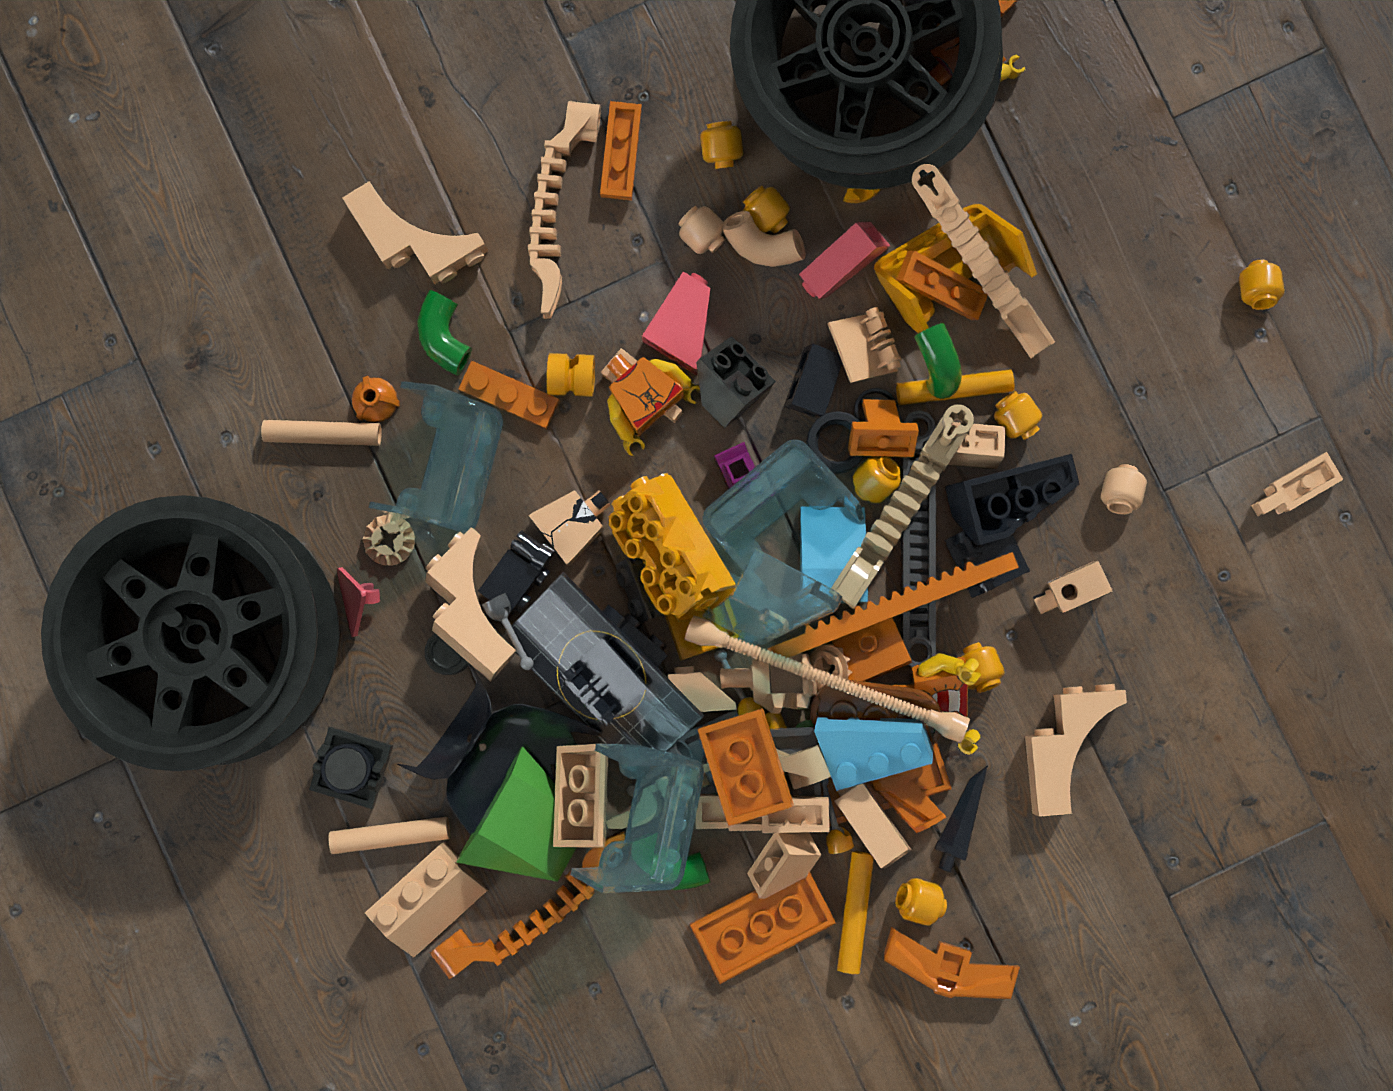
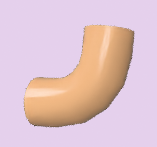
M748 211L737 212L724 221L722 230L728 242L740 256L754 264L776 267L804 260L806 257L803 240L796 229L776 235L765 234L756 226Z

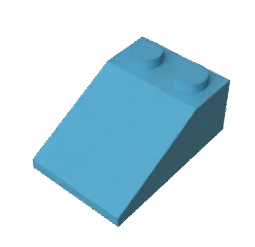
M800 507V603H845L828 592L858 547H861V543L866 536L865 507ZM868 588L857 604L868 602Z

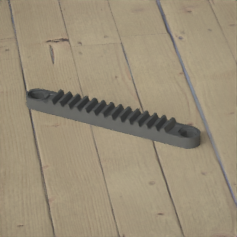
M914 411L903 421V423H911L914 419H921L927 425V432L925 435L917 437L914 457H900L901 482L905 475L908 476L912 464L919 459L923 447L936 428L934 419L927 412ZM936 484L931 487L929 495L920 504L918 512L911 518L907 529L901 533V596L903 595V588L909 586L914 591L915 583L921 581L927 586V579L933 576L936 579ZM935 600L901 614V637L908 653L912 645L916 643L924 645L927 649V657L922 662L936 654ZM912 660V663L908 664V666L912 668L915 665H920L922 662Z

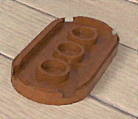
M849 680L850 682L853 681L854 684H861L862 687H869L870 690H877L878 693L882 692V695L883 693L886 696L890 695V698L891 696L894 699L898 698V701L900 699L902 702L906 701V704L908 702L910 705L914 704V707L917 705L918 708H925L926 711H931L932 709L942 712L937 701L922 690ZM827 684L818 690L811 705V721L814 727L817 717H828V719L848 720L849 718H859V720H880V718L915 719L911 716L908 717L907 714H900L899 711H892L891 708H884L883 705H876L875 702H868L867 699H860L859 696H852L851 693H844L843 690H836L835 687H828ZM924 723L931 744L934 745L939 740L941 734L933 727L927 726Z

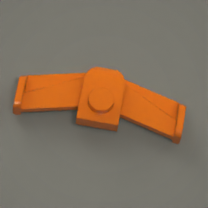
M920 767L870 781L873 789L884 797L916 833L926 830L946 818V815L939 810L912 780L923 774Z
M893 927L890 930L884 952L885 962L929 987L935 994L948 998L1011 999L1020 969L1018 965L969 963L972 955L970 950L938 941L936 952L934 953Z

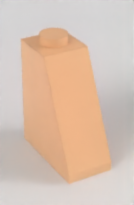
M864 783L838 791L841 797L835 800L836 804L880 868H887L912 850Z

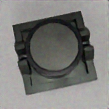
M329 727L324 744L318 749V760L313 764L314 776L309 790L373 809L393 745L335 727Z

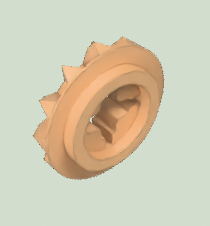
M392 514L375 517L366 526L362 539L368 556L374 562L385 566H393L405 561L412 553L415 545V535L411 525L402 517ZM382 529L391 535L401 533L393 540L395 552L387 545L377 546L384 539Z
M833 644L817 647L809 658L811 665L817 668V670L820 669L821 672L825 671L827 673L831 668L830 665H835V670L832 674L838 676L837 678L848 679V676L852 673L847 665L850 658L843 655V648L835 647ZM819 681L816 682L817 692L822 686H824L823 683L820 684Z

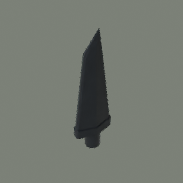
M988 765L969 779L939 841L936 843L935 849L944 852L938 867L951 873L956 857L966 861Z

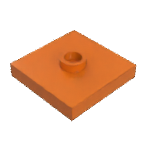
M893 617L832 641L835 647L843 648V655L850 658L847 665L852 673L848 676V680L868 682L912 663Z

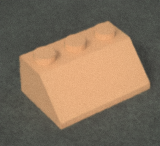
M606 744L557 746L553 847L605 848L608 747Z
M443 842L365 912L387 939L412 957L419 954L488 891L466 864L456 863L459 856L446 842Z

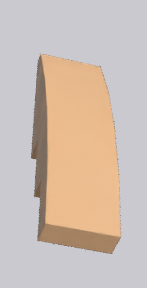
M696 794V829L729 828V831L762 830V833L829 832V798L791 795L794 806L728 826L719 795Z

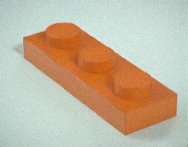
M610 101L600 189L601 198L632 201L642 104Z
M914 250L907 251L897 277L899 283L970 320H979L988 296L982 290V286Z
M472 360L458 388L464 394L546 430L560 402L554 396Z

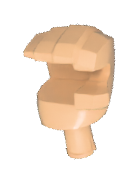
M800 653L789 658V660H796L797 663H804L805 666H812L808 654ZM755 657L750 668H721L720 670L721 689L750 688L753 691L754 702L773 714H779L783 707L798 710L809 709L811 698L817 693V683L815 680L812 681L811 678H804L803 675H796L795 672H788L787 669H780L779 666H772L771 663H764L763 660H756Z

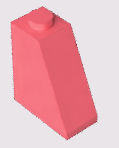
M856 222L799 274L804 280L802 286L812 297L826 298L886 251L890 244L871 222Z
M683 271L643 333L642 340L643 343L697 375L696 362L702 357L710 288L707 286L708 282L696 273L688 275Z

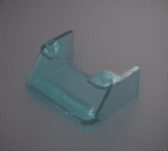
M402 381L400 388L424 396L421 407L422 418L427 425L437 428L421 489L412 487L404 489L398 496L396 506L370 501L369 508L404 519L466 533L471 527L474 529L479 520L503 426L502 415L494 407L437 385Z
M789 440L781 445L709 505L703 513V524L708 533L764 601H767L770 596L764 584L753 572L762 563L763 551L754 538L803 498L813 509L824 510L839 500L859 523L864 519L862 508L857 498L807 444L800 440Z
M756 548L741 578L730 573L736 583L732 596L713 610L707 607L703 617L739 635L738 640H742V642L745 641L754 646L757 644L764 645L836 612L842 601V596L830 587Z
M596 744L595 751L618 761L621 773L628 778L636 779L624 841L611 842L604 848L598 867L572 868L570 875L601 893L658 891L675 888L683 879L704 778L703 765L688 756L640 745Z

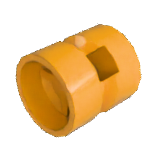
M549 353L547 361V394L565 396L568 391H572L575 396L593 397L595 355L576 354L574 359H570L568 354Z

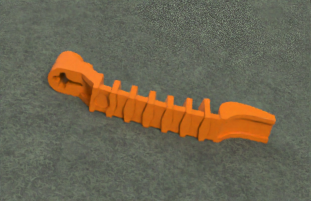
M623 831L606 838L605 848H591L582 862L583 872L591 882L587 885L571 869L565 877L579 893L573 896L562 885L555 892L565 904L559 908L550 898L543 905L550 916L544 919L536 909L528 916L535 924L530 930L522 920L518 921L513 926L520 936L514 940L505 929L497 936L500 941L496 944L490 938L485 942L472 943L463 930L459 929L430 952L431 956L449 980L473 961L494 962L497 966L500 965L505 957L510 954L512 956L515 955L525 944L527 946L536 939L535 937L541 933L543 935L547 933L551 926L556 922L559 924L566 917L567 913L570 911L574 912L581 905L582 901L590 899L595 893L594 890L602 884L603 867L606 860L613 852L626 843L630 836Z

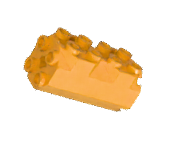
M664 473L650 480L647 476H643L631 484L632 490L612 502L614 512L609 515V526L612 529V533L627 557L632 559L640 558L644 562L645 567L641 570L640 579L655 608L660 613L665 615L673 614L679 623L690 621L694 615L697 617L702 616L701 610L710 607L711 610L715 609L736 592V583L671 475Z

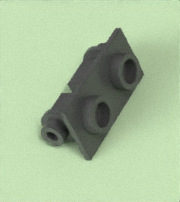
M628 557L616 564V578L619 585L625 589L629 599L628 609L630 614L641 624L651 618L654 619L664 615L655 608L640 579L641 570L645 567L642 559Z

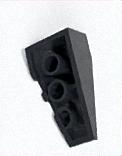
M1068 454L944 487L952 518L978 546L1008 538L1016 532L1017 528L1034 519L1039 512L1060 500L1079 486L1080 483L1073 456Z

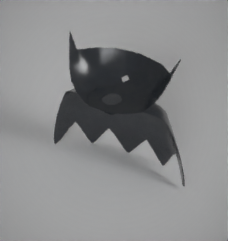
M469 663L477 683L455 719L431 752L417 767L404 764L397 765L425 778L434 780L447 778V801L471 836L505 780V774L521 746L525 748L555 783L550 764H556L557 746L577 745L571 732L601 736V733L578 720L553 711L524 704H512L492 713L487 690ZM472 734L470 742H467L468 736ZM479 744H485L486 749L480 751Z

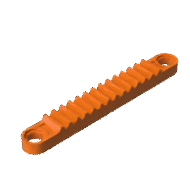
M1013 552L978 566L967 562L964 564V571L957 566L952 569L951 576L945 571L940 573L939 581L933 576L927 579V586L919 581L915 583L914 591L909 586L904 587L902 596L894 591L891 593L890 600H887L884 596L879 597L878 605L868 601L866 610H863L860 606H855L853 615L845 610L842 612V619L840 620L834 615L830 616V624L828 625L822 620L818 621V629L814 630L810 625H807L805 634L767 649L770 652L772 651L773 654L777 653L781 657L790 658L1019 568Z

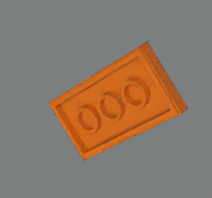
M809 872L807 877L765 899H760L756 890H753L690 923V927L719 984H722L836 924Z

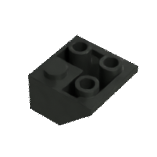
M732 336L696 362L702 406L724 428L740 417L776 382L768 374V371L759 365L746 351L745 347Z

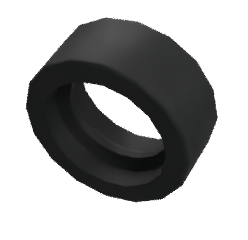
M839 411L826 413L818 418L809 429L806 439L807 455L813 465L825 473L834 475L847 473L857 467L864 456H850L840 462L829 461L819 451L818 438L822 430L830 425H843L851 430L852 422H860V420L849 413Z

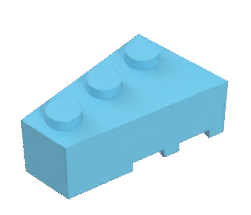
M817 717L814 732L836 791L933 763V746L924 721L919 719L880 718V720H859V718H849L848 720L828 719V717Z

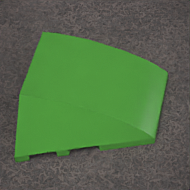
M521 746L505 774V780L477 829L469 837L456 863L558 882L576 848L553 847L555 783L525 748Z

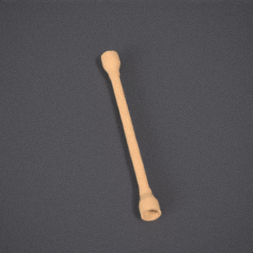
M694 615L691 619L685 635L686 641L700 646L731 648L732 651H739L740 654H747L748 657H755L756 660H763L764 663H771L772 666H779L780 669H787L788 672H795L796 675H803L804 678H811L812 681H819L820 684H827L828 687H835L836 690H843L844 693H851L852 696H859L860 699H867L868 702H875L876 705H883L884 708H891L892 711H899L900 714H907L908 717L911 716L916 720H924L927 726L933 727L945 738L961 743L970 721L968 717L955 712H938L932 709L931 711H926L925 708H918L917 705L914 707V704L910 705L909 702L906 704V701L902 702L901 699L898 701V698L894 699L893 696L890 698V695L886 696L885 693L882 695V692L878 693L877 690H870L869 687H862L861 684H854L853 681H845V678H837L838 676L829 675L828 672H821L820 669H813L812 666H805L804 663H797L796 660H789L788 657H781L780 654H773L772 651H765L764 648H758V646L750 645L748 642H742V640L734 639V637L730 638L727 635L728 633L719 630L710 621Z

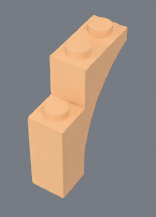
M370 181L342 197L387 269L403 266L410 260L409 256L415 253L434 284L438 282L446 283L457 275V271L466 265L471 267L482 261L485 257L484 254L488 252L484 241L478 233L460 236L440 235L409 224L396 215L382 201Z
M471 527L465 534L459 532L448 544L450 549L442 557L437 554L425 568L428 570L425 582L450 603V605L444 603L433 615L435 621L432 631L491 682L513 659L516 650L492 627L478 602L473 583V559L481 535Z
M1115 684L1095 685L1094 692H1083L1082 686L1065 687L1063 688V694L1053 695L1057 734H1054V728L1034 729V735L1025 736L1032 814L1039 817L1072 814L1070 783L1077 752L1089 731L1100 719L1115 708L1127 703L1126 690H1115Z

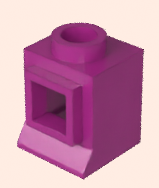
M744 442L714 455L716 465L730 494L737 491L739 495H743L757 488L755 482L760 480V476ZM743 459L749 473L734 479L729 465Z

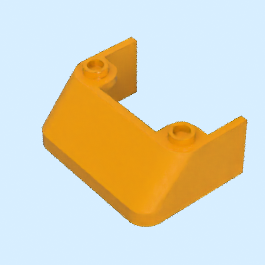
M973 204L963 208L964 212L969 214L968 218L974 227L977 226L979 229L978 233L984 242H988L989 249L993 255L998 257L999 264L1004 271L1007 270L1009 273L1011 269L1018 267L1030 277L1037 275L1022 231L982 204ZM940 223L881 257L874 265L879 281L902 318L917 333L929 328L927 322L933 316L935 308L931 302L933 301L932 299L897 281L907 251L914 250L967 279L973 276L967 263L962 261L963 257L956 247L952 246V241L948 235L942 231Z

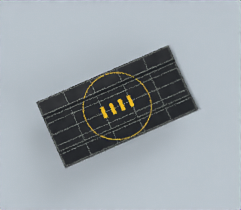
M564 572L512 625L527 657L533 660L534 664L531 669L584 724L601 733V736L597 737L607 745L637 778L704 717L699 709ZM506 631L501 637L515 649ZM603 637L648 686L644 692L620 711L606 726H603L601 722H596L597 718L587 707L584 709V703L581 700H576L577 696L567 685L564 686L562 684L564 681L560 678L565 671Z

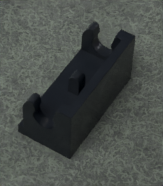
M816 344L804 347L784 407L815 417V415L824 416L842 366L840 355Z

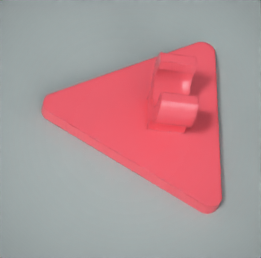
M341 567L337 568V575L351 637L358 636L364 605L379 603L380 592L379 589H374L373 583H363L360 585Z

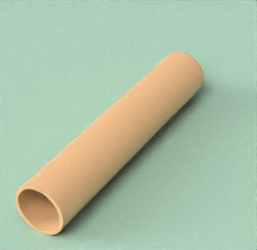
M263 420L261 435L263 442L380 446L382 429L380 423Z
M446 816L330 831L331 854L448 840L450 839L449 819Z

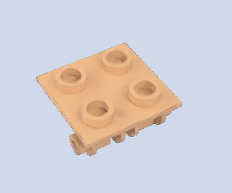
M878 307L867 310L865 315L827 323L850 383L897 372L898 368L901 367L899 361L902 359L897 352L895 344H893L895 342L894 338L887 340L885 338L891 334L890 329L883 331L887 324L884 319V313L879 312Z

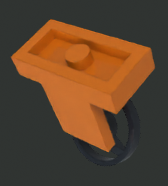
M871 388L861 393L854 404V416L860 422H852L848 444L849 455L914 457L919 432L917 423L900 422L898 403L888 391L880 388ZM871 393H878L886 396L889 400H882L880 398L871 400L864 399L863 397ZM859 403L863 406L866 422H863L859 416Z

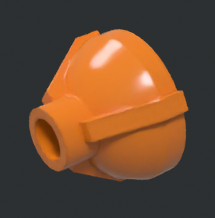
M363 377V381L356 386L352 395V405L357 413L356 417L361 421L365 420L372 423L385 421L393 415L396 407L400 406V401L393 386L381 378ZM375 392V399L371 402L366 401L367 393Z

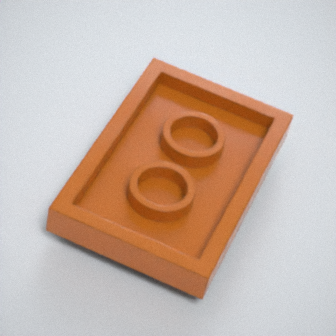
M763 708L697 729L728 826L794 806Z

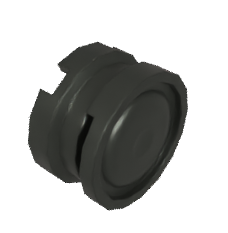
M434 633L428 639L424 657L428 666L434 672L442 675H456L463 672L469 666V663L437 634Z

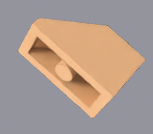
M694 666L674 668L675 674H668V679L700 712L736 710V703L701 672L694 673Z
M809 832L774 833L747 874L759 898L765 899L807 877L820 858L821 853Z

